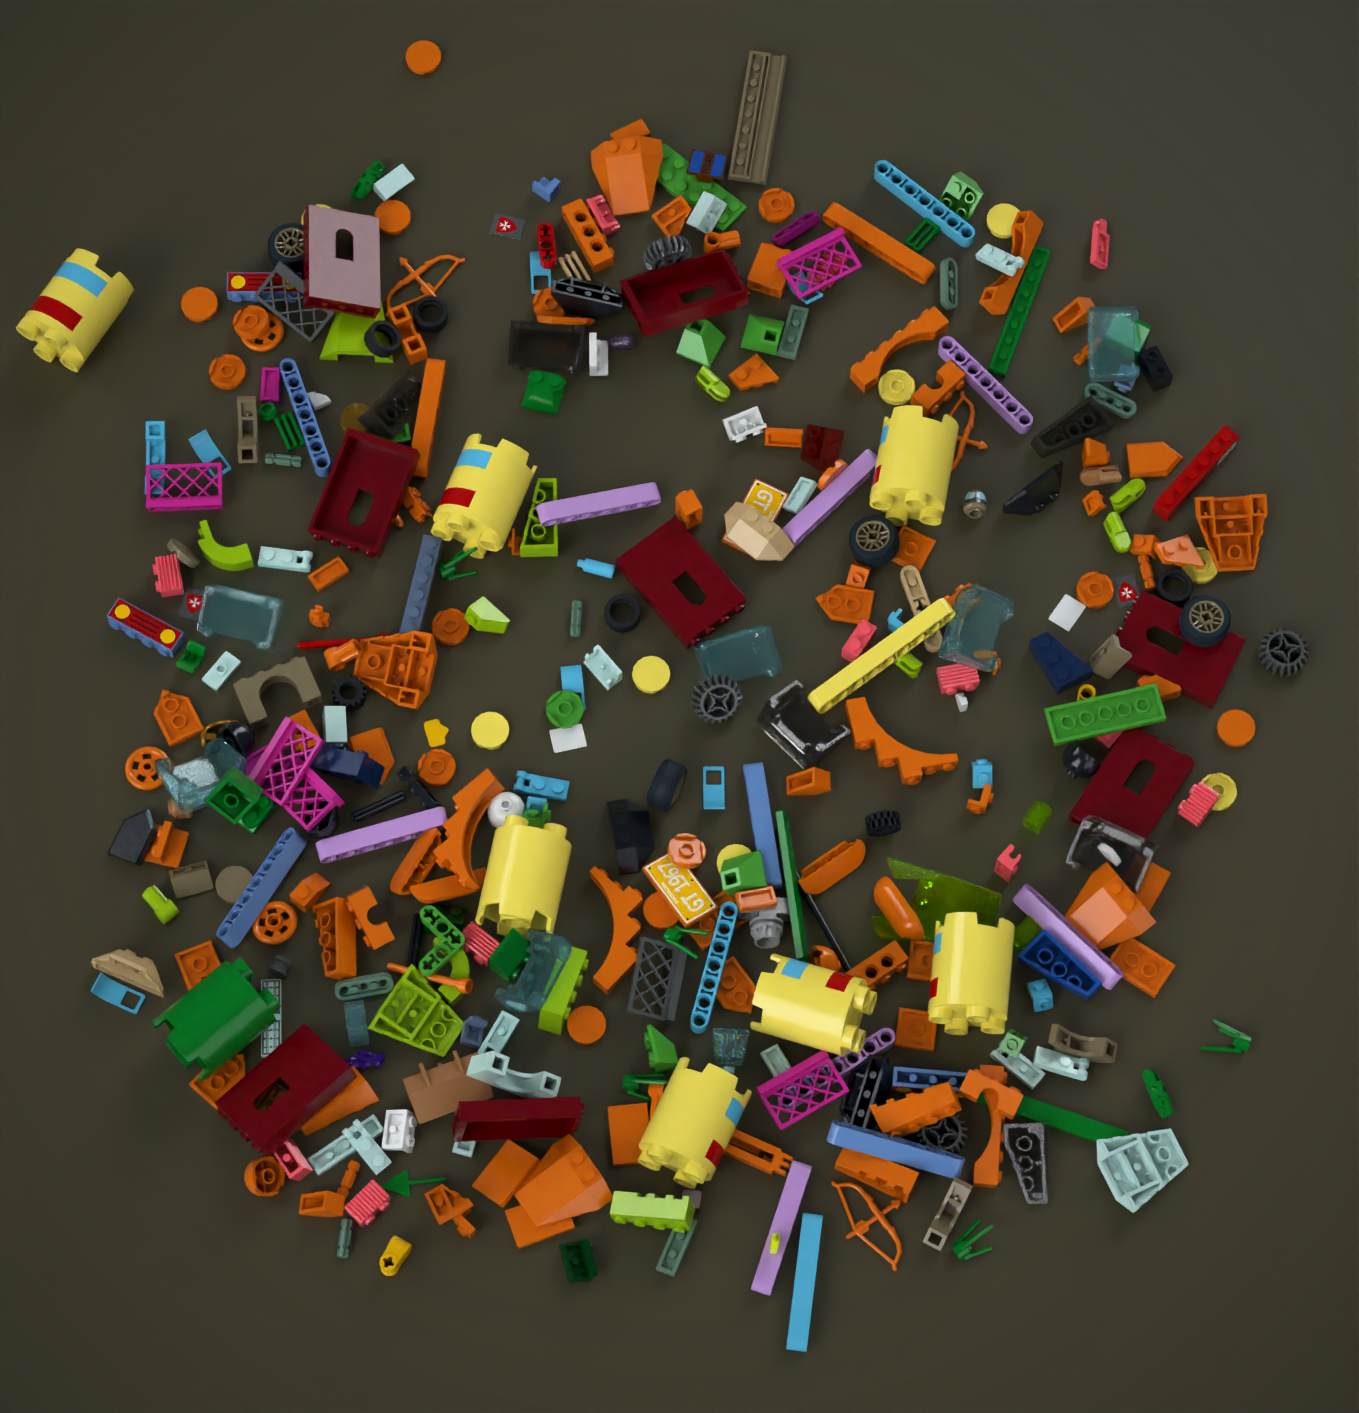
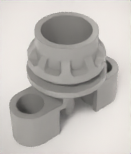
M776 897L778 904L774 907L739 912L738 909V917L740 919L751 920L749 922L750 935L754 938L755 946L768 949L780 944V937L783 934V922L791 921L788 898Z

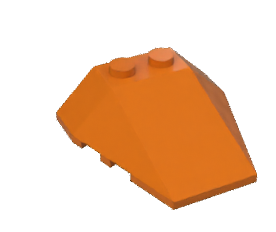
M645 136L627 137L604 141L591 151L593 172L614 217L650 211L656 181L659 177L660 165L663 161L661 139Z
M1267 494L1215 498L1214 496L1195 497L1196 518L1217 572L1254 570L1260 548V538L1264 531L1263 525L1268 514Z
M410 631L390 636L361 639L360 645L363 651L356 658L352 677L357 676L359 680L363 681V684L379 692L399 706L418 709L430 693L438 657L434 634Z
M1107 862L1090 875L1065 915V918L1099 950L1142 935L1156 923L1147 909Z
M570 1134L550 1147L514 1194L536 1228L559 1222L566 1218L577 1217L584 1213L598 1211L613 1199V1195L604 1178L581 1145Z

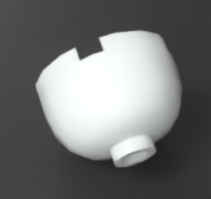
M501 792L492 799L487 808L488 820L493 827L504 826L507 815L523 817L525 805L522 799L515 793Z

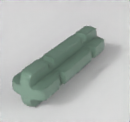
M266 453L265 463L301 467L302 457Z
M572 601L570 635L572 637H580L582 601Z
M345 1218L341 1220L342 1230H340L338 1242L340 1249H337V1257L339 1258L349 1257L348 1247H350L352 1235L350 1228H353V1220Z

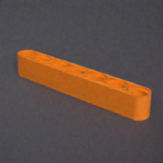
M832 202L822 215V220L835 230L842 227L846 237L921 284H925L936 270L932 262L836 202Z
M427 358L411 445L412 448L419 451L421 456L413 476L426 478L428 474L446 371V360Z

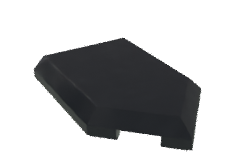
M149 808L123 820L107 852L108 855L138 866L142 865L158 833Z

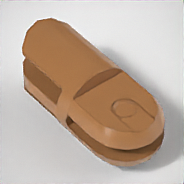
M1115 464L1085 468L1080 472L1079 478L1085 486L1119 483L1122 476L1118 466Z

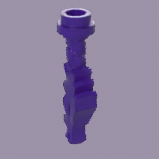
M363 1050L358 1051L357 1054L350 1056L349 1060L344 1061L351 1067L354 1066L362 1070L371 1065H376L380 1068L382 1062L385 1061V1054L376 1055L375 1053Z

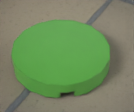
M558 691L551 695L547 701V717L556 727L563 729L572 728L583 718V702L573 691Z

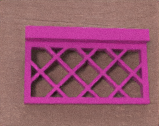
M842 227L778 259L776 267L779 271H782L799 300L862 268L860 261L844 237L845 232ZM842 242L845 252L835 251V245ZM823 251L831 253L829 261L819 259V254ZM833 254L843 257L841 265L831 262ZM845 258L853 260L856 266L852 268L843 266ZM807 259L815 261L814 268L804 267V261ZM817 262L827 265L826 273L815 270ZM792 267L800 269L798 277L791 276L788 269ZM829 267L839 268V274L836 276L828 274ZM802 270L812 273L810 281L800 278ZM814 274L823 276V283L812 282ZM798 283L808 284V290L801 293L797 287Z
M222 463L146 465L147 511L223 509ZM196 468L201 473L192 480L187 473L190 469ZM210 468H218V474L213 479L206 474ZM172 469H178L182 473L175 481L167 475ZM150 470H159L163 475L155 482L150 477ZM203 475L210 481L204 489L196 483ZM165 476L172 482L166 490L159 485ZM184 476L191 481L185 489L177 484ZM214 484L218 488V496H210L206 490ZM175 485L182 491L178 497H172L168 494ZM193 485L201 490L197 496H190L187 493ZM157 486L163 493L158 498H151V491Z
M285 717L248 777L260 787H262L266 780L270 779L271 788L263 789L262 793L284 807L325 741L294 720ZM297 729H300L302 738L294 741V734ZM315 739L317 741L316 745L308 750L307 741ZM303 742L304 751L296 753L295 745ZM291 746L292 755L284 757V750L286 747ZM305 755L304 764L298 766L297 757ZM293 759L294 768L286 770L285 761ZM277 763H281L282 771L274 773V766ZM294 772V780L292 782H288L287 774ZM282 775L283 784L276 786L275 777ZM284 788L285 794L279 800L276 790Z
M297 757L298 766L303 765L304 761ZM290 759L285 764L286 770L294 768L293 759ZM310 767L301 779L305 780V786L296 787L291 795V800L287 801L284 806L308 832L336 805L340 808L345 803ZM295 773L294 776L287 777V781H293ZM282 775L275 777V783L280 782V785L283 784ZM270 780L263 786L264 789L271 788ZM284 788L276 790L277 795H279V797L277 796L279 800H281L285 794ZM316 790L315 798H308V791ZM296 792H304L303 799L295 800ZM315 802L314 810L306 811L307 803ZM319 802H328L323 809H319ZM302 804V810L294 812V805ZM305 815H313V819L306 825Z
M823 1050L758 1086L756 1089L758 1097L762 1099L780 1131L850 1091L830 1060L828 1052ZM826 1064L831 1069L830 1077L819 1075L820 1068ZM807 1075L815 1077L813 1087L803 1085V1077ZM817 1078L829 1081L827 1091L815 1088ZM831 1082L839 1083L843 1090L838 1093L830 1092ZM789 1085L798 1087L796 1097L784 1094L786 1087ZM800 1088L812 1091L810 1100L798 1098ZM814 1091L826 1094L824 1101L821 1103L812 1101ZM772 1095L780 1096L779 1107L770 1105L767 1098ZM783 1097L795 1100L792 1110L781 1107ZM797 1101L807 1103V1111L803 1113L795 1111ZM780 1111L791 1113L790 1120L784 1124L778 1118Z

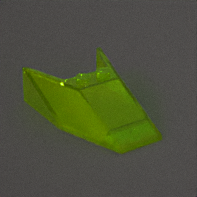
M887 857V862L894 879L919 880L911 908L918 916L924 930V939L920 941H934L936 921H940L941 925L944 926L945 917L948 913L977 912L978 924L994 926L1002 899L1001 893L944 873ZM884 914L873 916L870 919L877 939L915 940L900 937Z

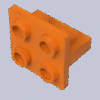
M164 820L163 826L154 824L158 833L144 861L179 868L189 833L174 829L173 823Z

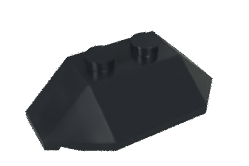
M572 277L552 280L551 295L564 312L601 320L622 311L624 308V295L617 293L607 285Z
M1061 460L1004 502L1002 511L1007 514L1031 516L1035 512L1040 513L1047 503L1056 501L1060 496L1063 462Z
M627 799L607 802L619 874L638 873L655 849L649 813Z
M870 1054L867 1056V1059L851 1070L847 1083L850 1091L843 1096L840 1105V1111L845 1123L869 1130L878 1124L869 1105L877 1104L878 1107L886 1104L892 1085L888 1058Z

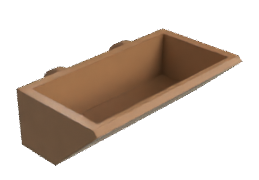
M454 1050L452 1051L454 1061L443 1065L441 1062L437 1063L438 1067L425 1071L423 1063H419L421 1073L403 1079L407 1095L419 1124L456 1111L459 1101H480L494 1097L490 1084L466 1075L471 1057L479 1055L478 1052L459 1058L457 1051Z

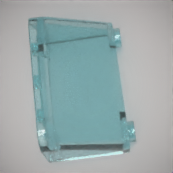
M1135 306L1088 308L1089 383L1136 381V377H1139V366H1136L1134 362L1135 321H1138L1139 318L1138 310H1135Z
M978 583L962 589L956 596L953 605L956 615L947 624L939 649V657L981 671H993L997 667L998 660L997 656L992 652L1002 622L1012 617L1015 602Z
M218 584L205 585L196 630L201 631V635L212 637V634L218 633L252 641L256 644V648L267 650L268 647H272L285 600Z
M767 624L753 626L693 646L704 679L706 676L712 678L713 673L717 677L722 673L725 677L728 675L738 682L761 674H767L768 677L779 674L778 671L783 670L771 627Z
M219 737L207 743L204 756L175 767L171 759L163 758L155 761V770L176 806L183 813H190L209 805L204 800L221 777L233 765L246 775L247 759Z
M529 929L526 938L530 939L531 946L527 948V951L531 954V957L516 985L508 984L505 990L498 988L494 997L511 1012L525 1013L541 1010L572 953L571 944L565 937Z

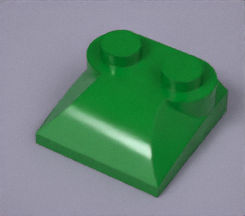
M540 370L531 371L528 376V383L521 407L557 416L567 380L557 374Z
M261 793L259 800L237 823L255 835L277 809L278 803Z

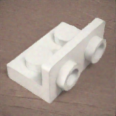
M589 333L590 376H608V341L597 340V333Z
M407 1109L386 1110L381 1149L385 1151L403 1150L406 1153H412L415 1143V1127L417 1126V1118L413 1112Z

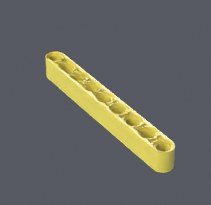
M944 598L938 599L809 694L808 700L819 714L825 713L955 617L956 612Z

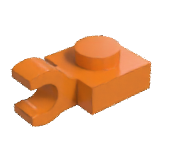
M315 605V610H310V623L317 627H329L331 621L330 614L324 612L323 606Z

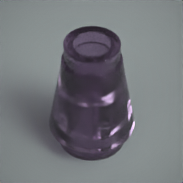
M626 332L607 338L608 348L620 350L635 348L634 334Z

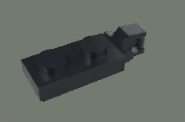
M403 766L396 773L401 781L407 782L410 785L408 787L410 791L422 799L420 802L426 809L441 807V803L407 766Z

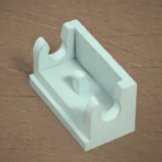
M402 163L374 183L373 191L385 202L406 185L413 182L415 178Z
M704 191L686 223L702 233L712 232L727 203L715 195Z
M599 645L594 647L592 654L589 655L587 653L585 655L583 663L607 691L622 680V671Z
M324 706L322 711L324 746L327 747L328 744L342 748L343 744H347L346 707Z

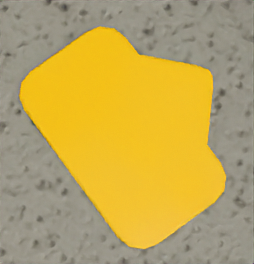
M438 719L424 722V729L430 747L444 745L446 742L445 736L449 729L443 726Z

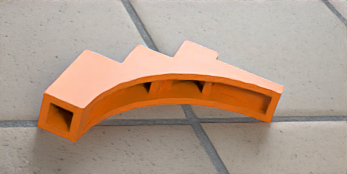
M865 697L846 700L845 709L855 749L866 750L874 746L879 767L884 766L888 768L897 763L902 785L918 784L922 780V773L930 775L938 770L950 771L957 767L959 761L957 753L943 755L924 753L911 749L889 736L876 722L869 710Z
M488 768L452 797L456 803L454 807L458 812L442 824L447 830L445 835L448 839L433 850L437 857L435 859L436 863L442 869L446 867L456 876L459 875V882L464 887L468 886L472 891L479 887L471 866L473 836L480 819L489 807L492 799L505 789Z
M594 866L589 871L590 878L607 899L614 924L610 951L601 968L593 976V983L608 996L635 968L638 951L632 946L629 948V945L641 934V924L636 918L630 917L643 905V895L636 888L632 889L630 886L623 891V887L617 881L613 882L608 878L609 875L605 870Z

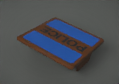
M692 149L686 174L695 175L698 182L711 183L713 179L722 180L728 155Z

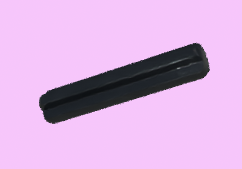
M398 791L351 813L354 823L361 822L404 802L406 797L402 791Z
M415 913L413 917L407 967L413 964L416 969L424 925L419 913Z

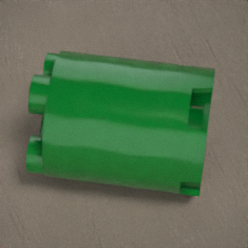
M238 958L232 964L225 960L151 1021L155 1029L163 1023L168 1026L171 1033L167 1036L168 1040L165 1044L186 1068L197 1062L204 1069L197 1078L201 1083L206 1081L276 1022L273 1014L281 1007L277 999L267 988L258 994L251 986L250 982L255 974L241 958Z

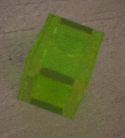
M1036 800L1023 818L1022 825L1038 835L1051 817L1052 810L1050 806Z
M1030 916L1026 917L1015 928L1014 944L1025 949L1042 932L1043 928Z

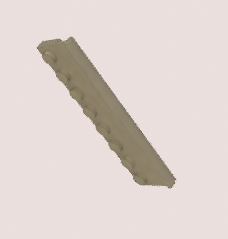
M750 50L728 180L763 184L766 186L787 63L785 55L774 56L771 53Z

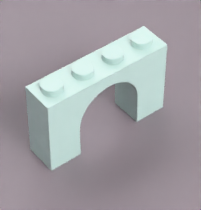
M495 1051L471 1057L466 1074L469 1077L526 1099L557 1097L561 1077L546 1071L527 1074L508 1069L510 1057Z

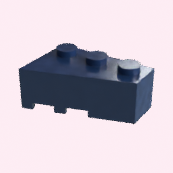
M1048 631L1031 639L1029 649L1057 695L1091 678L1093 670Z
M328 744L327 747H321L311 766L323 774L341 779H354L355 783L358 784L364 781L378 789L385 769L384 766L368 757L369 754L367 752L358 750L356 753L346 747H343L341 750L331 744Z

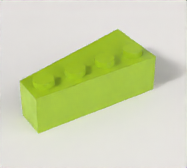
M538 478L520 546V557L558 556V524L541 526L536 511V506L539 504L557 500V478Z
M565 944L540 1008L539 1029L561 1035L565 1021L570 1015V1006L575 1002L577 996V986H581L583 980L582 972L583 970L586 971L589 965V960L587 959L588 951Z
M614 1191L610 1209V1216L614 1222L619 1224L631 1222L639 1227L651 1225L659 1230L672 1228L673 1231L684 1233L685 1230L691 1231L695 1206L690 1196H683L682 1200L675 1198L674 1195H666L665 1198H661L656 1194L648 1193L645 1197H641L642 1195L637 1192Z

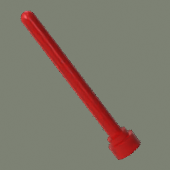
M379 633V635H376V637L388 636V634ZM355 638V639H356V640L359 642V644H360V640H361V639H367V638ZM352 639L299 641L296 646L298 649L339 647Z

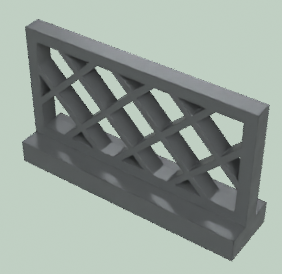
M279 261L275 269L253 296L312 343L336 312L317 308L302 310L301 299L304 296H301L300 292L304 294V279L284 262ZM276 273L283 277V285L273 286V277ZM294 286L297 289L298 297L288 298L287 287ZM284 287L285 298L275 299L274 288ZM264 289H271L272 300H264L259 295ZM298 299L299 310L289 311L288 300ZM285 300L286 311L279 312L276 310L275 301ZM315 310H323L328 315L323 321H316ZM313 311L314 322L304 323L302 312ZM300 312L301 323H292L290 321V313ZM314 324L315 332L311 337L305 333L304 325Z
M641 937L626 1013L660 1021L661 1024L667 1026L673 1023L687 954L672 944ZM645 943L652 945L655 950L649 956L644 951ZM663 949L672 950L671 959L666 961L660 951ZM655 954L659 956L663 963L656 968L649 959ZM646 960L652 970L644 975L640 969V964ZM662 966H665L669 972L668 977L662 979L657 971ZM652 972L659 981L654 986H651L646 978ZM641 979L648 987L642 993L636 987L637 982ZM660 984L665 990V994L661 998L658 997L653 989ZM648 991L651 992L656 1000L649 1005L642 996ZM639 998L645 1008L641 1010L633 1009V1001ZM655 1003H658L661 1008L660 1016L653 1014L650 1009Z

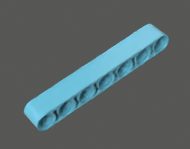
M879 160L875 164L874 179L922 217H927L941 227L940 231L960 246L967 248L973 244L975 229L888 161Z
M733 902L724 903L719 912L691 1015L690 1027L697 1034L704 1033L709 1025L738 917V907ZM726 910H731L734 912V914L732 916H727L724 914V912ZM726 928L729 930V933L721 934L719 930ZM721 946L724 948V951L719 953L714 948ZM716 964L719 966V969L712 971L709 966ZM708 982L713 983L714 988L707 989L704 985ZM701 1001H707L710 1005L706 1008H703L699 1005V1003ZM701 1019L704 1021V1025L697 1026L694 1024V1021Z
M803 1213L786 1345L787 1350L807 1351L823 1215Z

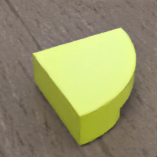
M772 1234L769 1253H778L780 1234Z

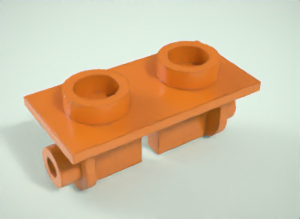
M408 487L403 504L407 509L412 505L414 506L409 512L415 521L423 523L426 520V516L432 518L431 508L425 501L420 499V492L415 487Z

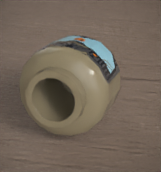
M971 490L964 494L963 512L967 516L976 519L986 513L987 497L983 492Z

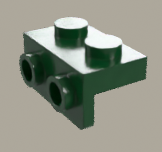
M428 904L435 907L460 932H463L467 909L440 904ZM426 912L425 918L430 917L433 920L432 925H434L435 920L432 917V912L430 914ZM440 924L437 930L439 932H446L448 926ZM424 925V933L434 934L428 927Z
M584 1237L580 1241L559 1245L568 1284L588 1282L598 1276V1266L594 1261L593 1247L588 1237Z

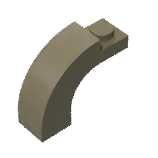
M237 396L238 463H257L259 427L256 396Z
M1052 1024L1048 1041L1049 1044L1054 1046L1053 1050L1076 1058H1087L1090 1062H1115L1118 1044L1107 1037L1081 1036L1070 1032L1059 1024Z
M957 1177L954 1178L937 1215L925 1235L923 1243L939 1251L942 1250L973 1188L972 1185Z

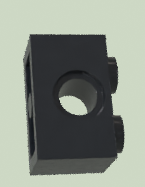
M1157 345L1141 351L1137 362L1152 391L1156 392L1170 386L1173 375Z

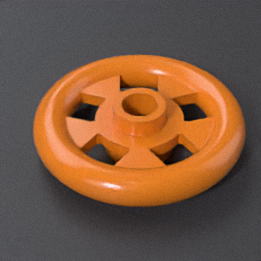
M267 312L270 321L275 326L272 328L269 326L265 334L259 338L244 339L241 337L242 342L249 349L257 352H265L277 347L284 336V326L279 317ZM271 333L276 335L273 340L268 339ZM255 340H263V343L256 344Z
M152 746L141 747L135 750L128 757L125 764V774L128 781L134 787L141 790H153L162 786L171 773V762L167 754L161 749ZM151 754V759L143 760V755ZM161 759L163 766L158 767L155 761ZM134 762L139 763L138 770L133 769ZM146 765L151 766L149 770L144 769ZM158 772L161 776L154 781L151 777ZM139 774H141L143 777H146L144 782H141L137 779Z
M268 902L252 924V931L255 937L263 943L271 945L283 943L294 934L297 928V914L285 902ZM276 909L277 913L268 915L269 910ZM285 912L289 915V918L286 920L281 916ZM260 919H266L265 926H259ZM273 922H278V924L272 926ZM286 926L288 929L283 934L279 932ZM267 930L274 932L272 937L265 935Z

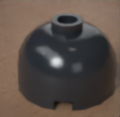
M230 722L218 730V733L221 732L219 742L223 750L229 757L232 754L236 758L234 759L235 761L244 759L254 749L255 733L252 728L244 723Z
M1070 743L1062 757L1063 765L1068 769L1066 773L1074 779L1077 776L1082 779L1090 778L1098 771L1101 764L1095 765L1093 763L1095 761L1094 758L1078 747L1075 750L1072 749L1073 744Z
M315 802L310 805L307 804L306 811L314 810ZM319 802V809H323L328 802ZM334 807L309 832L303 826L302 828L315 838H326L332 835L339 826L340 816L337 808ZM305 815L306 825L313 819V815Z

